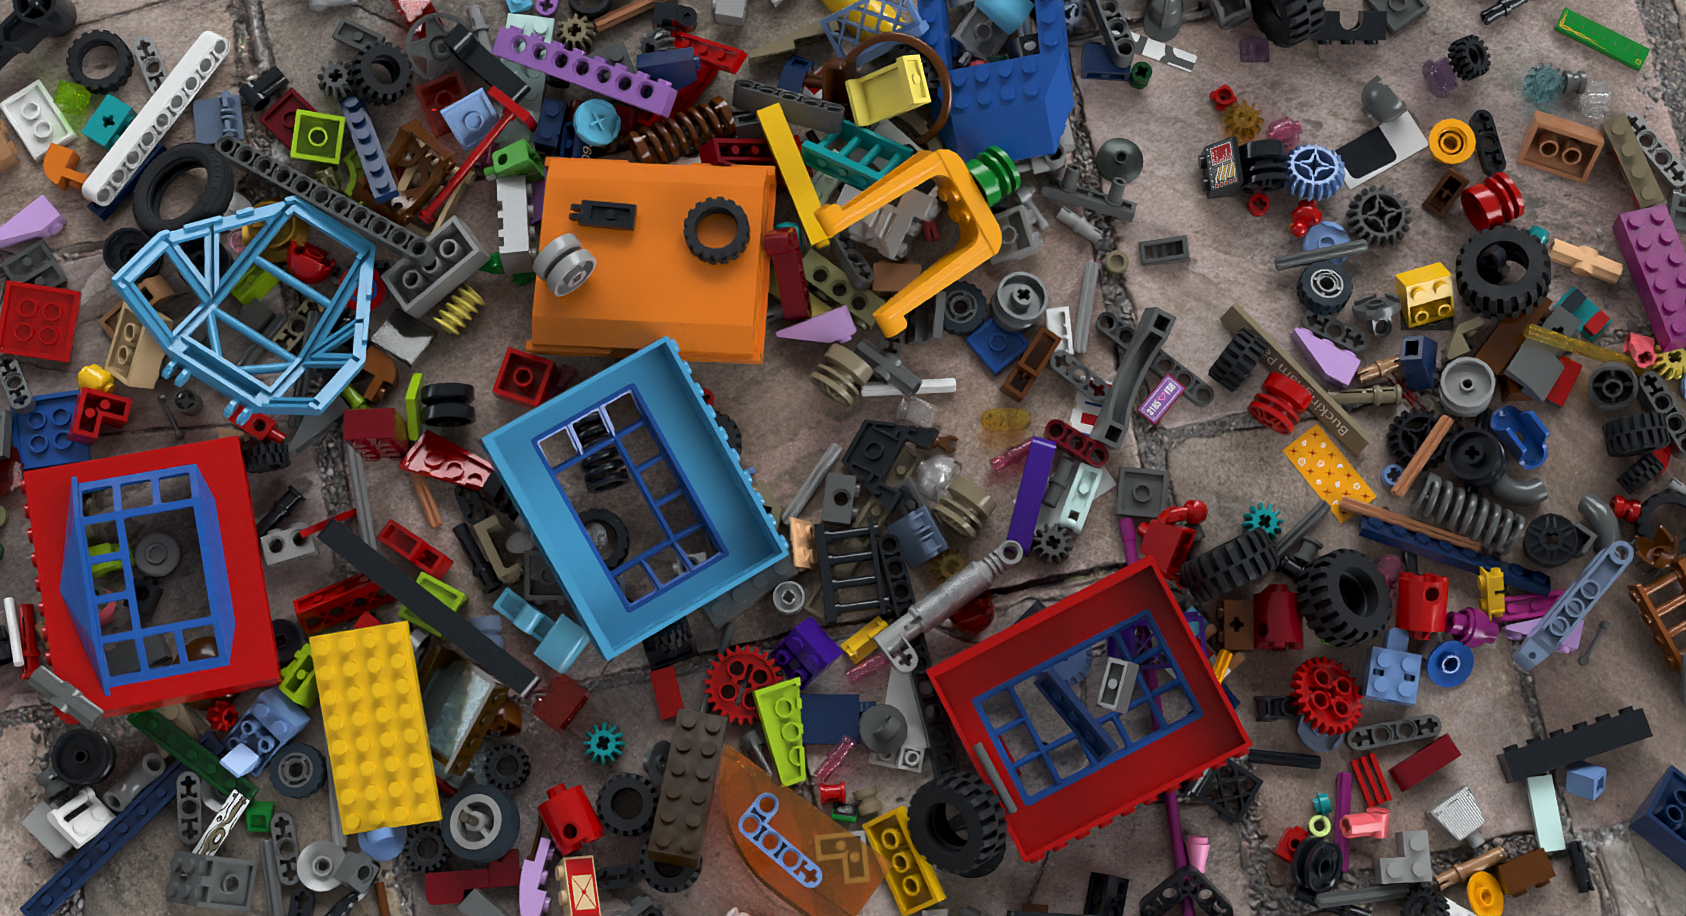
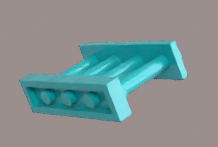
M844 118L840 133H828L818 145L809 140H806L801 145V157L805 165L861 191L870 187L913 156V149L864 127H856L855 123ZM836 138L848 142L838 154L827 149ZM857 147L868 151L859 163L848 159V156ZM877 156L889 161L880 172L868 168Z

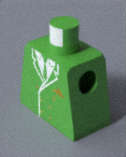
M525 139L493 152L494 165L484 168L485 177L489 182L496 180L498 177L520 175L526 176L527 183L546 179L542 158Z

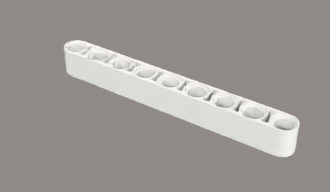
M205 31L199 36L82 186L84 197L101 206H107L114 200L230 50L228 39L211 31Z

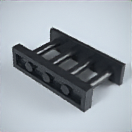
M867 517L866 527L836 531L824 530V523L814 524L813 529L827 624L837 623V617L843 613L879 609L880 617H885L886 610H890L888 595L883 594L875 539L879 537L878 523H873V518ZM869 536L870 551L840 555L828 554L827 544H831V541ZM869 560L873 562L874 575L836 580V577L831 578L830 568H834V565ZM876 584L878 599L843 604L834 601L833 593L838 592V589Z

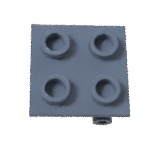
M223 91L221 96L217 98L193 101L196 142L207 145L216 144L217 140L224 135H230L238 140H245L240 95H231L229 91Z
M925 505L887 526L889 531L899 538L903 555L911 569L949 548Z

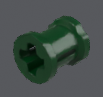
M1137 62L1133 65L1128 79L1131 87L1138 90L1147 87L1148 81L1152 76L1151 66L1146 62Z

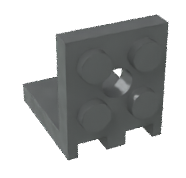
M174 850V856L170 862V878L165 890L166 901L196 907L250 912L258 861ZM232 877L234 884L228 891L225 884L227 879Z

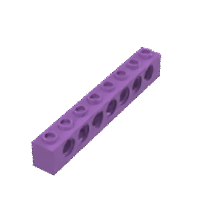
M510 25L509 29L500 27L491 52L492 54L665 118L669 117L678 93L677 90L671 88L672 83L658 78L657 82L649 80L650 75L641 71H637L636 74L628 72V67L618 63L613 67L607 64L608 60L596 55L593 59L586 57L587 52L577 48H573L572 51L566 50L565 44L554 40L549 44L544 42L545 37L535 33H531L530 36L524 35L523 29ZM525 42V49L519 52V46ZM546 49L545 58L540 60V53ZM567 57V64L561 68L562 59ZM588 65V72L582 75V68ZM609 72V80L603 83L604 74ZM631 80V87L625 91V82ZM652 87V95L649 98H645L646 90Z

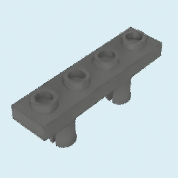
M1069 163L1067 165L1063 180L1046 176L1041 195L1046 196L1048 199L1061 200L1074 207H1084L1091 209L1097 214H1107L1114 216V218L1120 221L1127 220L1132 222L1137 203L1122 199L1127 183L1126 180L1114 177L1109 193L1105 194L1076 185L1081 167L1076 164Z

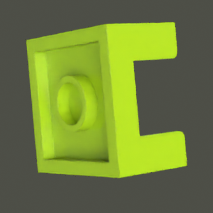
M422 571L416 580L418 584L456 613L459 607L464 608L469 599L464 593ZM402 605L397 614L398 616L429 631L440 639L446 640V637L406 606Z

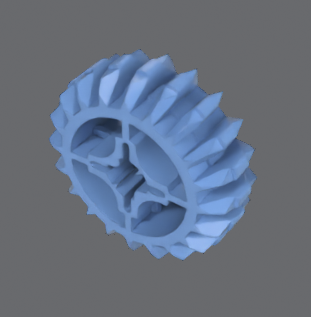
M1317 142L1314 146H1310L1308 143L1304 147L1297 145L1295 150L1290 149L1285 161L1282 162V164L1288 167V170L1283 171V173L1288 174L1290 182L1286 181L1284 183L1285 189H1291V195L1298 194L1299 200L1303 197H1306L1309 202L1312 198H1315L1318 202L1322 197L1328 200L1331 195H1336L1338 189L1342 187L1346 175L1344 162H1341V155H1335L1334 149L1328 151L1326 145L1318 147Z

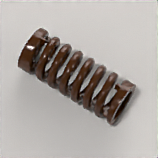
M717 96L710 99L708 105L700 103L696 109L693 107L687 108L685 114L678 112L675 113L673 118H664L662 123L658 121L653 122L650 128L643 126L640 128L639 134L635 131L628 132L626 135L627 142L635 162L655 164L648 148V137L653 144L659 162L661 164L667 163V157L659 141L658 132L665 141L670 157L673 160H677L679 153L671 137L670 128L676 135L682 153L689 155L690 147L682 131L681 122L687 129L694 149L698 150L702 144L693 125V118L698 123L704 142L707 143L713 139L705 121L704 113L710 120L716 138H725L724 130L727 135L735 136L736 125L723 97Z

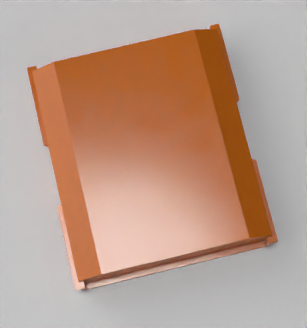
M545 157V168L548 173L546 177L539 253L554 239L570 233L574 234L581 242L582 249H587L595 257L597 264L592 274L581 286L561 297L555 296L546 285L547 281H542L536 274L532 311V341L526 340V351H530L531 354L626 358L668 335L669 339L673 338L680 349L678 355L682 361L763 365L771 256H767L764 248V235L774 228L777 189L775 166L733 164L731 166H719L709 163L671 165L629 163L628 160ZM712 197V199H717V197H724V200L727 201L731 199L737 206L740 205L748 218L750 241L746 244L747 248L743 253L739 254L737 259L734 261L731 259L727 264H722L721 262L717 263V265H712L708 261L702 262L699 260V257H695L691 253L684 237V221L688 218L689 210L694 209L696 203L706 201V198ZM582 200L635 204L638 208L634 231L579 226L578 221L569 219L570 213H580L571 211V204H581ZM722 213L711 214L705 217L697 228V237L700 243L713 249L723 248L730 244L737 234V224L734 219Z

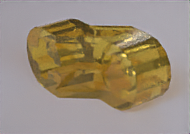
M995 408L983 412L980 422L984 429L992 432L1021 431L1027 429L1031 424V415L1022 408Z

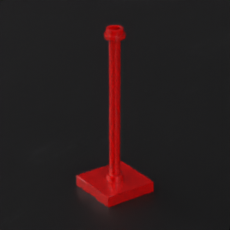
M494 85L487 93L496 105L503 110L501 112L503 115L425 211L423 209L419 211L418 217L427 225L435 222L433 216L510 121L517 120L532 133L537 128V122L532 115Z

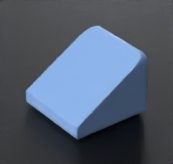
M240 743L223 757L219 763L239 778L253 770L259 760V756L245 744Z

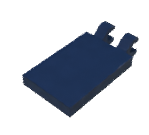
M800 694L802 699L801 723H803L802 744L859 745V712H865L869 707L876 706V701L859 702V694Z

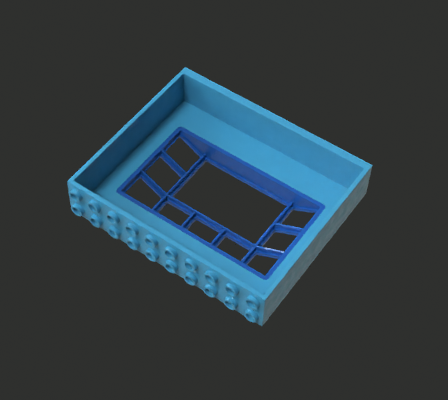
M668 335L477 440L601 659L609 661L789 555L787 551L789 545L782 534L778 535L775 529L777 523L770 513L767 514L762 505L765 504L764 499L758 491L755 492L751 486L753 480L746 469L742 470L738 463L741 461L739 454L728 445L726 440L729 438L725 429L722 426L718 427L714 420L716 418L714 409L710 404L706 405L702 398L704 392L698 382H693L690 376L692 374L690 366L685 360H681L678 355L680 349L673 338L669 339ZM630 393L640 418L619 431H615L605 406ZM598 411L608 437L587 449H583L572 425L589 414ZM644 425L655 442L659 453L635 466L623 446L621 438ZM565 429L576 454L552 468L540 446V442ZM613 443L666 539L609 571L560 485L556 474ZM661 460H665L678 487L654 500L641 478L640 472ZM684 494L697 517V521L673 534L659 507ZM703 528L718 550V553L694 566L678 541ZM671 546L687 571L669 582L661 584L647 563V559ZM636 565H640L655 589L633 603H629L617 585L615 577Z

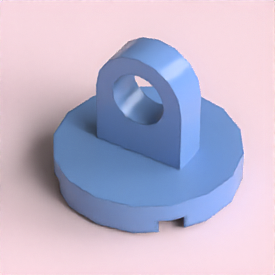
M406 825L358 833V843L362 852L368 854L373 859L378 861L392 860L403 852L404 844L407 842L406 838L409 836V830Z

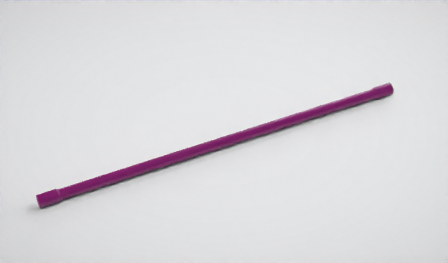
M1133 518L1118 520L1127 566L1138 561ZM1137 626L1138 638L1144 643L1150 636V630L1146 626ZM1151 640L1146 644L1150 649L1153 648ZM1143 648L1141 650V654L1146 652L1147 650ZM1154 656L1143 661V665H1148ZM1144 670L1145 682L1149 690L1152 691L1158 688L1156 670ZM1158 696L1155 698V702L1163 715L1161 697ZM1150 709L1153 732L1160 729V726ZM1163 791L1175 870L1177 871L1180 867L1187 865L1176 791L1170 794ZM1188 875L1184 876L1185 880L1190 879ZM1188 895L1181 901L1183 916H1196L1193 899Z

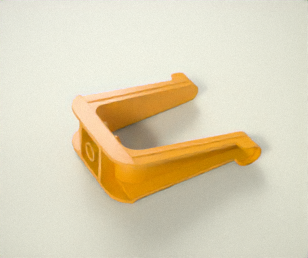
M937 149L934 152L919 150L842 207L838 204H824L813 213L826 236L830 237L929 178L935 182L938 188V197L943 202H946L950 209L948 211L950 218L958 223L960 238L950 251L873 313L874 319L886 338L897 335L907 327V321L904 318L905 314L992 256L998 254L1001 247L1002 233L999 224L964 161L951 150Z

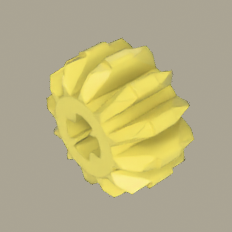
M1660 345L1654 346L1653 350L1657 357L1650 369L1657 368V374L1659 376L1664 374L1666 380H1670L1672 377L1679 379L1682 377V373L1686 374V351L1683 348L1662 353Z

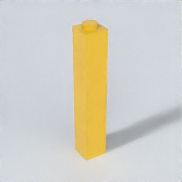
M778 102L756 112L757 119L810 248L814 246L817 249L823 248L830 244L829 240L833 239V236H826L813 214L821 207V204L782 108Z

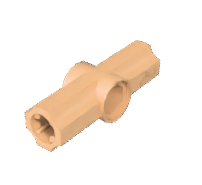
M1555 238L1548 249V256H1550L1551 261L1569 267L1571 272L1579 276H1593L1614 285L1623 270V264L1602 257L1597 250L1587 246L1577 247Z

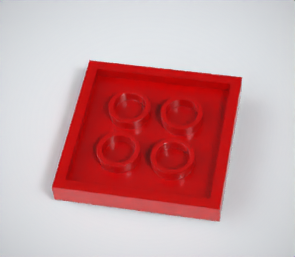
M7 280L0 315V353L70 363L82 292Z

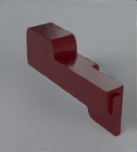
M510 849L502 857V862H499V860L489 862V869L426 873L425 885L428 903L430 905L461 903L466 898L467 890L474 888L520 886L522 869L519 866V849Z

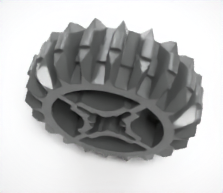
M1372 185L1369 190L1366 188L1362 189L1361 194H1356L1353 197L1354 201H1351L1348 205L1350 210L1346 212V216L1350 217L1347 225L1354 226L1350 230V234L1357 232L1359 235L1356 237V240L1366 239L1368 245L1372 242L1374 249L1378 248L1379 244H1381L1383 249L1387 248L1389 243L1394 246L1397 243V239L1402 240L1405 237L1404 233H1407L1410 229L1407 224H1410L1412 218L1407 216L1411 213V209L1404 208L1408 200H1400L1402 193L1394 195V188H1390L1387 192L1384 185H1381L1378 190L1375 185ZM1371 201L1370 212L1362 216V206ZM1375 214L1381 215L1383 219L1379 220V217L1376 218ZM1396 218L1395 229L1387 232L1388 222ZM1367 226L1373 227L1375 231L1371 230Z

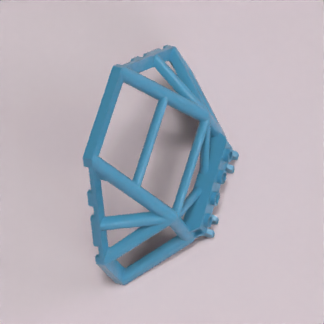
M293 195L284 198L282 202L253 209V207L236 211L234 215L226 217L219 215L183 225L182 229L171 232L168 229L160 231L111 278V284L170 358L171 362L164 368L162 377L169 379L176 372L177 368L180 367L183 370L175 379L174 383L176 386L182 387L188 381L190 375L231 399L232 401L224 409L223 415L229 418L237 411L239 405L245 408L237 417L236 424L239 426H243L249 420L252 413L321 415L365 366L376 245L300 197ZM293 214L358 254L332 300L260 256ZM265 220V225L219 281V233ZM204 237V277L178 243ZM163 253L167 255L201 300V303L173 332L169 330L133 283ZM253 263L326 308L298 358L218 308ZM358 286L355 319L328 337ZM216 318L286 362L237 367L227 361L222 356ZM205 320L211 350L189 337ZM354 336L353 354L330 353ZM307 369H340L314 398L282 397ZM284 372L270 387L251 376Z

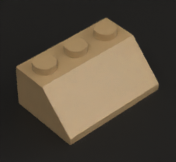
M124 301L104 369L129 387L154 389L165 352ZM156 311L172 332L173 321Z

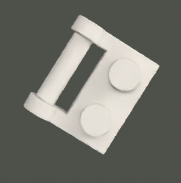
M88 786L80 790L78 796L58 810L53 809L47 814L48 821L76 849L98 835L116 818ZM85 803L89 807L68 823L64 820L65 816Z

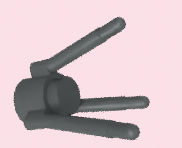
M754 730L740 738L742 746L739 748L745 759L754 795H758L759 792L749 753L751 756L757 755L768 776H772V771L761 752L764 750V747L769 751L764 734L760 736L759 732Z

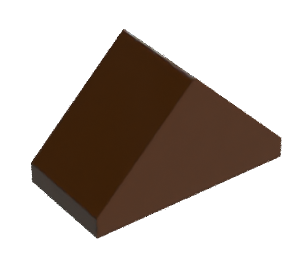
M1450 167L1422 205L1442 218L1470 181Z

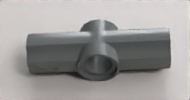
M867 339L861 341L856 347L854 353L872 368L873 374L883 383H890L909 398L918 392L923 383L922 380L905 368L895 355L890 352L885 353Z
M42 665L33 672L27 682L49 698L48 701L65 714L69 713L90 730L98 724L105 713L85 698L81 691L66 680H61L56 674Z

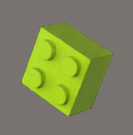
M297 109L290 159L322 165L331 164L338 167L345 117Z

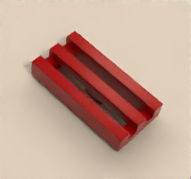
M1374 752L1349 761L1367 808L1393 800ZM1367 760L1370 761L1375 776L1377 778L1378 784L1384 796L1382 798L1375 783V780L1373 778V775L1371 773V770L1369 768V765L1367 763ZM1358 763H1361L1376 799L1374 801L1370 797Z

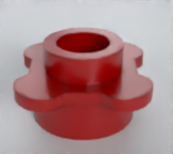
M1226 84L1219 87L1216 91H1211L1209 94V98L1214 101L1216 109L1220 112L1224 111L1229 105H1235L1237 102V97L1234 96L1230 86Z

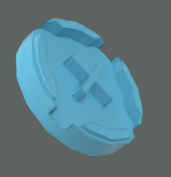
M594 98L585 101L577 108L573 117V126L576 134L583 142L591 146L600 147L608 145L617 137L621 127V120L614 106L605 100Z

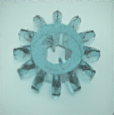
M1539 63L1536 67H1531L1528 71L1529 75L1524 77V82L1527 83L1524 86V90L1531 91L1529 98L1537 97V103H1540L1543 99L1546 103H1550L1553 98L1557 99L1561 95L1560 91H1563L1565 88V84L1562 83L1565 76L1558 75L1560 68L1552 69V63H1548L1546 67L1543 63Z

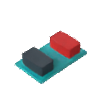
M1574 286L1552 307L1554 309L1557 305H1561L1578 318L1582 323L1577 329L1591 343L1612 323L1609 316Z

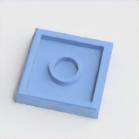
M483 88L440 111L464 152L478 146L500 119Z

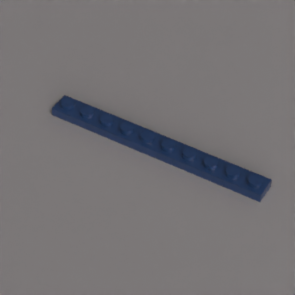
M209 730L197 740L218 757L227 749ZM177 759L19 908L25 916H51L177 797V778L181 772L191 769ZM186 776L185 780L181 781V784H186L187 787L194 780H191V776Z

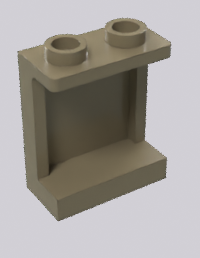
M493 515L473 525L498 578L505 585L508 583L509 585H514L522 581L524 568L520 563L507 568L493 537L506 531L500 519Z

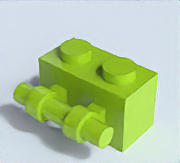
M305 643L301 650L295 653L294 659L287 668L283 667L281 670L282 683L278 688L293 702L310 708L318 698L319 693L310 644Z

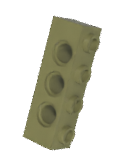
M811 248L802 259L807 286L815 292L814 295L824 303L828 301L834 305L833 309L847 305L854 325L861 330L866 328L871 332L877 324L873 313L886 302L868 289L861 290L856 288L845 272ZM823 274L827 279L819 283L814 280V276ZM840 287L846 293L843 296H836L833 290ZM860 301L864 303L865 308L855 310L852 304Z

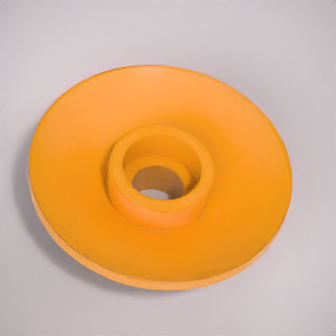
M1480 871L1474 873L1469 879L1467 886L1468 900L1476 916H1501L1504 908V898L1498 881L1488 872Z

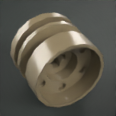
M832 343L823 356L829 367L817 364L816 370L818 372L812 371L809 379L828 398L845 406H850L853 403L851 396L857 397L859 394L853 383L865 386L873 375V370L864 360L849 349Z
M956 475L947 487V491L953 499L941 495L939 501L942 505L935 503L932 511L949 529L957 534L973 539L976 535V531L973 528L980 530L982 527L976 515L988 519L997 507V503L976 484L960 475Z

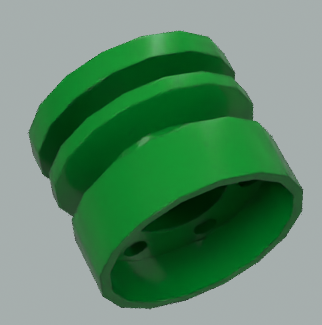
M995 145L989 146L984 152H980L976 159H970L965 163L989 208L998 203L1001 196H1008L1011 191H1015L1021 185L1020 175L1015 164L1001 148Z

